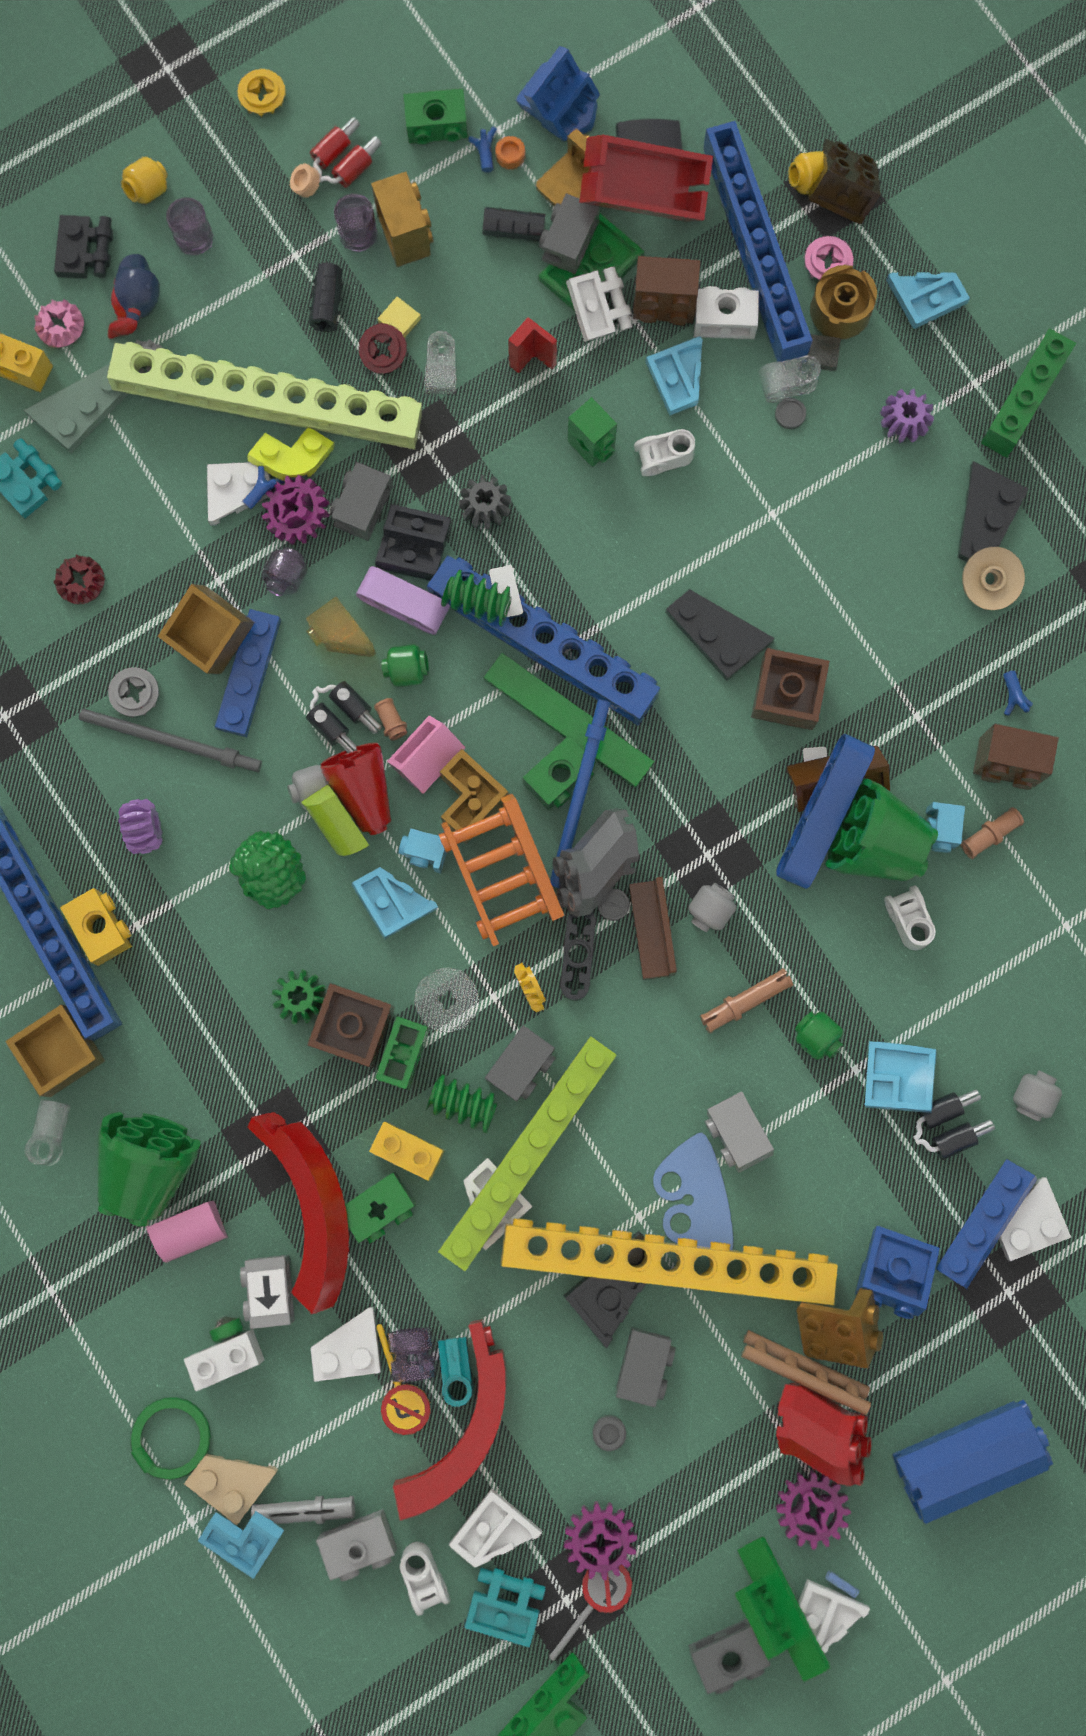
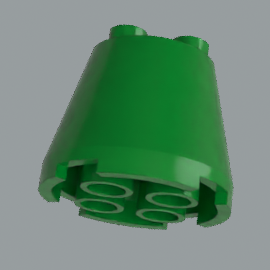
M863 778L828 850V859L825 865L827 868L841 874L896 881H908L914 876L922 877L928 868L927 857L931 846L937 840L938 831L881 784Z
M121 1112L111 1113L102 1119L98 1133V1211L108 1216L117 1215L127 1218L131 1224L145 1227L148 1226L150 1220H155L164 1213L197 1158L200 1140L191 1139L186 1135L188 1128L163 1117L142 1113L141 1118H123L124 1114Z

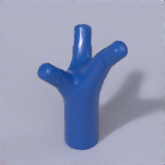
M492 127L487 135L486 130L481 129V140L473 136L468 138V141L476 146L480 154L481 169L485 173L491 172L494 169L491 144L493 136L497 131L495 127Z
M258 466L257 482L250 493L242 500L243 504L251 510L268 491L275 487L277 482L283 484L285 481L278 478L267 481L264 467Z
M1016 671L1006 672L1003 676L1008 688L1009 700L1004 714L1010 716L1016 704L1025 713L1029 712L1033 703L1022 692Z

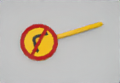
M378 1324L376 1329L395 1385L383 1398L381 1405L382 1419L386 1426L394 1433L402 1435L414 1434L421 1430L428 1422L431 1411L430 1401L425 1392L419 1387L411 1384H401L383 1326Z

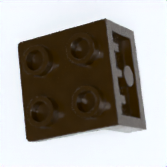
M825 139L822 144L824 169L808 193V199L861 225L881 195L877 163L867 154L859 155L851 151L847 145L840 141L833 142Z

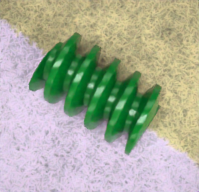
M459 569L454 577H450L446 584L441 606H446L451 600V609L457 611L463 604V613L469 615L475 608V617L477 619H481L487 612V621L489 623H493L499 616V625L502 627L511 606L510 586H507L502 593H499L498 582H495L490 589H487L486 578H482L478 585L474 584V574L471 573L466 581L462 580V570Z
M441 1074L434 1084L426 1110L433 1104V1115L438 1116L445 1109L447 1120H451L458 1113V1124L463 1125L470 1118V1128L475 1129L482 1122L483 1133L487 1134L498 1103H494V1092H490L483 1099L482 1088L478 1087L473 1094H470V1084L466 1083L461 1090H458L457 1079L454 1078L447 1086L445 1085V1075Z

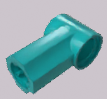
M467 1337L438 1340L443 1398L451 1406L459 1407L465 1405L474 1394ZM453 1381H461L466 1385L467 1394L465 1398L456 1399L451 1395L450 1385Z

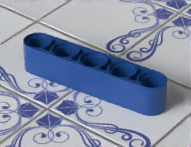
M843 734L839 738L780 859L776 870L777 877L804 889L810 887L873 759L874 746L847 734Z

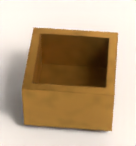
M406 171L371 183L377 216L396 266L399 267L431 256L429 244L434 242L430 230L432 225L426 208L422 209L421 195L417 183H410Z
M191 584L158 637L205 673L222 674L255 622L207 586Z
M65 1005L58 1006L5 1041L41 1097H52L105 1062L93 1040L83 1037Z

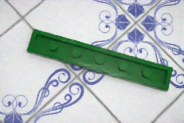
M501 653L483 677L484 680L564 738L570 735L585 750L588 739L585 734L588 723L592 724L593 717L508 656ZM608 728L604 741L600 740L595 759L635 789L655 762Z

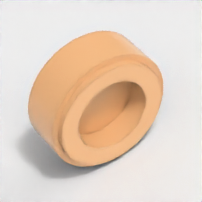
M308 164L297 166L290 178L292 191L304 198L312 196L320 183L319 172Z

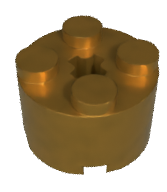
M838 265L827 270L820 278L811 301L810 315L814 325L826 339L852 338L862 332L868 325L876 303L877 288L871 276L862 270L860 272L852 269L853 266Z

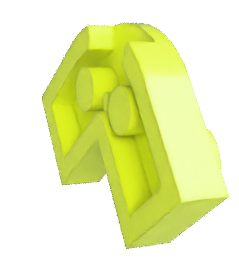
M310 427L304 431L292 448L264 433L248 453V461L257 467L263 466L265 472L285 481L286 476L297 477V475H307V477H310L333 451L334 442Z

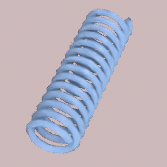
M828 1571L826 1580L853 1598L858 1595L859 1590L857 1588L855 1589L853 1585L851 1586V1584L847 1583V1581L845 1582L835 1573Z

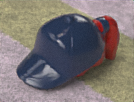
M140 254L128 255L120 262L111 295V304L117 320L109 324L107 333L109 339L133 333L137 328L139 319L148 316L158 302L160 295L159 280L150 271L145 257Z

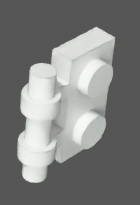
M615 266L603 270L606 282L601 283L598 271L566 281L584 342L616 332L613 320H618L621 331L633 327L630 320V315H632L630 305L625 303L621 289L624 285L622 278L617 276ZM610 292L614 305L612 310H609L605 293Z

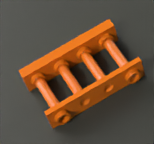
M513 794L500 798L503 807L498 809L499 813L454 832L451 831L447 821L443 822L441 826L444 832L439 834L445 852L452 850L481 920L477 921L476 925L482 939L489 938L493 946L499 944L494 933L495 931L539 912L542 914L548 913L552 921L564 916L517 799ZM501 825H505V827L512 826L515 837L511 838L510 843L464 862L457 844ZM512 855H524L528 866L523 867L522 872L478 891L476 890L470 873ZM527 883L530 886L536 884L540 895L535 896L536 900L490 920L488 919L482 905L483 902Z

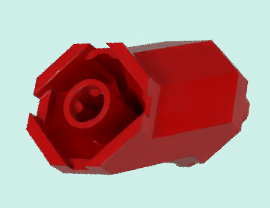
M796 1382L785 1384L778 1406V1416L783 1417V1427L777 1426L776 1435L780 1454L795 1456L837 1484L847 1486L863 1485L865 1476L863 1462L864 1458L870 1457L872 1446L871 1437H865L868 1427L867 1416L862 1413L849 1412L829 1398Z

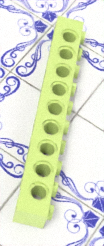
M126 342L125 345L115 343L107 375L110 386L115 391L303 428L310 427L313 430L415 449L422 417V403H418L410 397L402 396L398 399L388 397L380 391H358L354 387L345 384L338 385L337 387L327 385L322 380L310 378L308 381L297 379L293 375L284 372L276 375L266 373L263 369L249 366L247 369L236 367L224 360L217 362L205 361L197 355L188 354L185 357L175 355L163 348H157L156 350L145 349L133 342ZM144 366L152 367L147 373L138 372ZM174 372L183 373L178 379H169V376ZM204 378L213 379L209 385L199 384ZM234 384L244 386L240 391L234 392L229 390ZM264 390L274 391V394L270 397L264 398L260 396ZM294 396L305 398L303 402L298 404L290 402ZM325 402H332L335 404V406L329 410H325L320 407ZM355 408H363L365 410V413L360 416L353 415L350 412ZM385 414H393L394 416H396V418L390 422H386L381 419V417Z

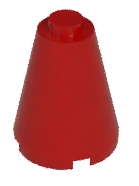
M368 743L356 746V751L347 753L345 750L329 757L320 764L321 773L362 832H369V835H376L387 830V824L391 822L382 749L379 743Z

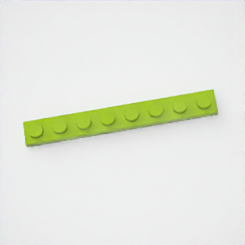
M589 1037L441 1246L438 1253L464 1272L467 1270L617 1054L593 1037Z

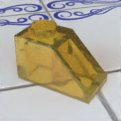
M334 597L305 618L310 627L306 632L316 646L322 643L326 650L330 652L372 657L376 654L371 641L337 597Z

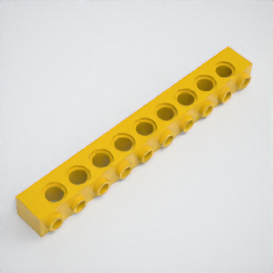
M513 1218V1224L505 1223L501 1255L502 1267L834 1305L838 1265L828 1262L827 1255L808 1253V1259L795 1258L796 1252L780 1249H776L775 1255L763 1254V1248L744 1245L743 1251L730 1250L731 1244L711 1242L710 1247L697 1246L698 1240L678 1238L676 1244L664 1242L665 1236L645 1234V1240L632 1239V1232L612 1230V1236L600 1235L599 1228L579 1226V1232L566 1231V1224L546 1222V1228L533 1227V1220ZM535 1236H541L546 1240V1248L540 1254H533L528 1250V1243ZM568 1240H575L579 1245L577 1255L572 1258H566L561 1253L562 1245ZM601 1244L610 1245L612 1250L611 1257L605 1262L597 1261L594 1256L595 1249ZM634 1248H641L644 1251L643 1262L637 1266L630 1265L628 1262L629 1252ZM667 1252H674L677 1256L676 1265L669 1270L663 1269L661 1266L662 1256ZM700 1256H707L710 1262L708 1270L704 1273H696L694 1270V1262ZM732 1260H740L742 1264L741 1273L736 1277H729L727 1273L728 1264ZM771 1263L775 1270L774 1276L768 1281H762L760 1270L763 1265ZM804 1267L807 1272V1278L804 1283L795 1285L793 1273L796 1269Z

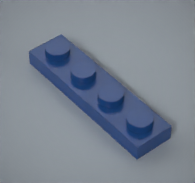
M249 609L247 617L255 623L237 650L215 724L217 730L243 737L248 736L281 623L280 616Z
M1006 1159L936 1269L967 1290L1037 1181L1036 1176Z

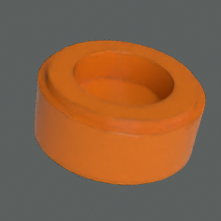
M507 136L499 140L495 148L497 163L501 167L510 170L520 167L525 160V146L523 142L514 136Z

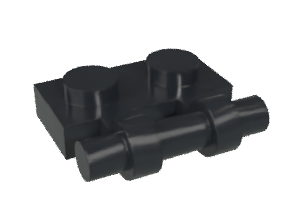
M60 215L54 273L57 277L87 279L88 268H94V276L98 278L106 277L107 268L110 267L111 256L108 254L109 243L113 241L114 233L113 229H111L112 219L110 217L100 216L99 226L92 228L93 222L89 216ZM91 242H97L96 252L91 254Z

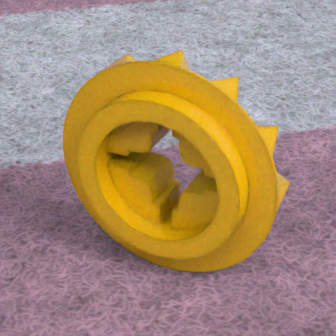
M257 69L247 73L241 79L237 90L241 106H244L249 114L254 112L261 117L263 113L270 112L274 114L278 106L283 107V99L286 96L285 86L280 76L267 69ZM264 85L267 94L260 101L257 94L260 93V89Z
M523 963L516 965L514 973L531 1009L535 1012L544 1010L542 1003L546 1000L530 966L525 968Z

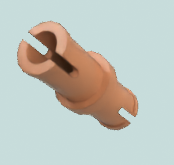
M1012 807L993 822L987 821L984 823L981 830L961 842V848L969 858L974 859L976 855L992 844L997 846L1001 843L1004 836L1023 825L1024 819L1020 812Z

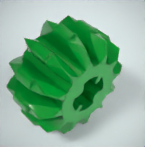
M291 970L288 972L290 982L287 983L282 978L277 980L278 984L284 987L283 990H272V995L281 997V1000L273 1003V1008L280 1009L285 1007L280 1013V1018L285 1020L292 1014V1024L297 1025L299 1023L301 1014L305 1023H311L309 1012L312 1011L318 1016L320 1009L315 1006L317 1003L322 1004L324 998L318 997V994L324 993L327 990L326 986L319 985L315 987L320 979L316 974L307 981V970H301L299 979H297L294 971ZM300 989H304L302 993L307 995V999L301 1000L299 1005H295L297 1001L292 999L293 994H299Z

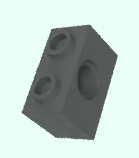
M747 1618L688 1645L707 1694L714 1691L715 1694L727 1692L733 1688L734 1682L745 1677L747 1680L755 1679L765 1672V1668L770 1666ZM736 1652L739 1654L738 1661L730 1666L723 1664L722 1658L726 1653Z

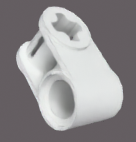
M678 429L638 440L634 444L636 452H639L643 466L641 467V474L643 476H654L664 471L690 464L695 453V438L693 434L688 430ZM677 444H684L689 449L685 452H677L673 447Z
M916 885L911 886L909 891L895 897L889 895L884 898L888 914L894 922L905 947L916 951L923 949L932 942L936 933L935 926L926 909L924 898ZM916 926L923 929L925 932L924 941H917L912 937V927Z
M413 1542L407 1545L402 1554L400 1570L416 1615L424 1614L425 1609L441 1602L444 1604L450 1603L446 1584L438 1571L429 1547L422 1542ZM413 1555H418L424 1559L425 1565L421 1568H413L408 1564L407 1559Z

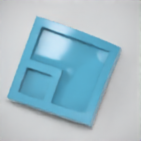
M869 1041L865 1107L932 1113L937 1050L912 1045Z

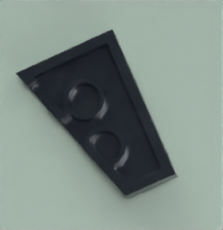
M637 1231L632 1236V1239L645 1240V1237L640 1231ZM634 1248L628 1254V1262L632 1266H637L644 1260V1251L641 1248ZM611 1255L608 1256L603 1262L607 1261L611 1257ZM585 1276L563 1296L607 1348L613 1339L614 1332L620 1322H623L629 1313L628 1309L637 1294L641 1293L646 1283Z

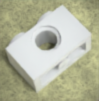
M715 286L698 289L694 315V337L755 339L758 327L759 291H751L744 287L734 290H721ZM727 308L730 309L733 313L724 314L720 311V309Z
M251 1329L185 1358L184 1362L195 1391H198L255 1367L265 1359L254 1330Z

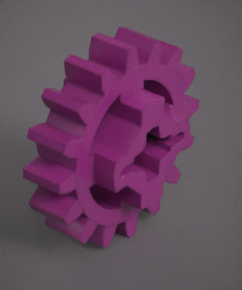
M297 475L294 482L289 476H286L283 486L277 482L275 485L276 491L274 493L270 491L266 493L270 498V502L262 503V507L268 511V513L262 515V519L269 523L266 528L272 534L275 533V537L283 542L286 539L288 543L294 545L298 538L300 542L305 544L307 542V535L310 534L314 538L318 537L315 531L317 527L325 529L326 526L321 520L322 518H328L330 514L323 508L327 507L330 503L323 497L325 491L317 486L312 479L309 478L306 481L301 475Z
M810 1470L808 1479H805L800 1472L796 1473L798 1482L793 1484L791 1481L786 1480L785 1483L789 1488L788 1492H778V1496L784 1501L783 1504L775 1505L776 1511L784 1514V1516L778 1519V1523L781 1527L789 1525L785 1534L789 1539L797 1535L796 1543L798 1546L802 1547L805 1541L808 1540L812 1549L816 1550L817 1541H822L827 1548L830 1546L828 1539L830 1536L838 1540L841 1538L837 1531L839 1527L848 1528L847 1522L842 1519L843 1515L851 1514V1510L842 1505V1503L848 1500V1496L845 1493L837 1494L841 1485L836 1482L829 1485L830 1479L825 1475H822L820 1480L817 1479L814 1470ZM811 1487L821 1488L827 1491L829 1495L823 1494L820 1496L814 1493ZM799 1493L800 1497L797 1505L791 1507L794 1498ZM808 1497L817 1506L816 1517L818 1522L809 1513L810 1503ZM834 1512L832 1521L827 1526L826 1522L828 1520V1517L831 1513ZM807 1524L813 1527L815 1532L802 1530L797 1525Z
M594 1501V1510L591 1511L585 1505L581 1506L582 1516L579 1517L575 1514L571 1516V1521L575 1526H566L565 1534L572 1537V1539L564 1541V1548L573 1549L568 1555V1561L574 1562L578 1560L577 1572L581 1573L585 1568L588 1569L589 1579H593L596 1572H600L603 1581H605L608 1576L607 1572L611 1570L617 1577L620 1576L619 1565L622 1564L629 1568L631 1564L627 1554L636 1555L637 1552L636 1548L630 1544V1542L637 1540V1534L628 1532L634 1526L632 1519L623 1521L624 1510L621 1508L614 1513L612 1503L608 1502L605 1509H600L599 1502ZM604 1519L614 1522L620 1530L611 1529L605 1524ZM592 1520L593 1524L589 1530L579 1535L582 1527ZM597 1534H603L605 1539L604 1547H598L597 1542H595ZM621 1548L619 1554L609 1561L608 1557L615 1549ZM582 1552H589L597 1559V1562L587 1559Z

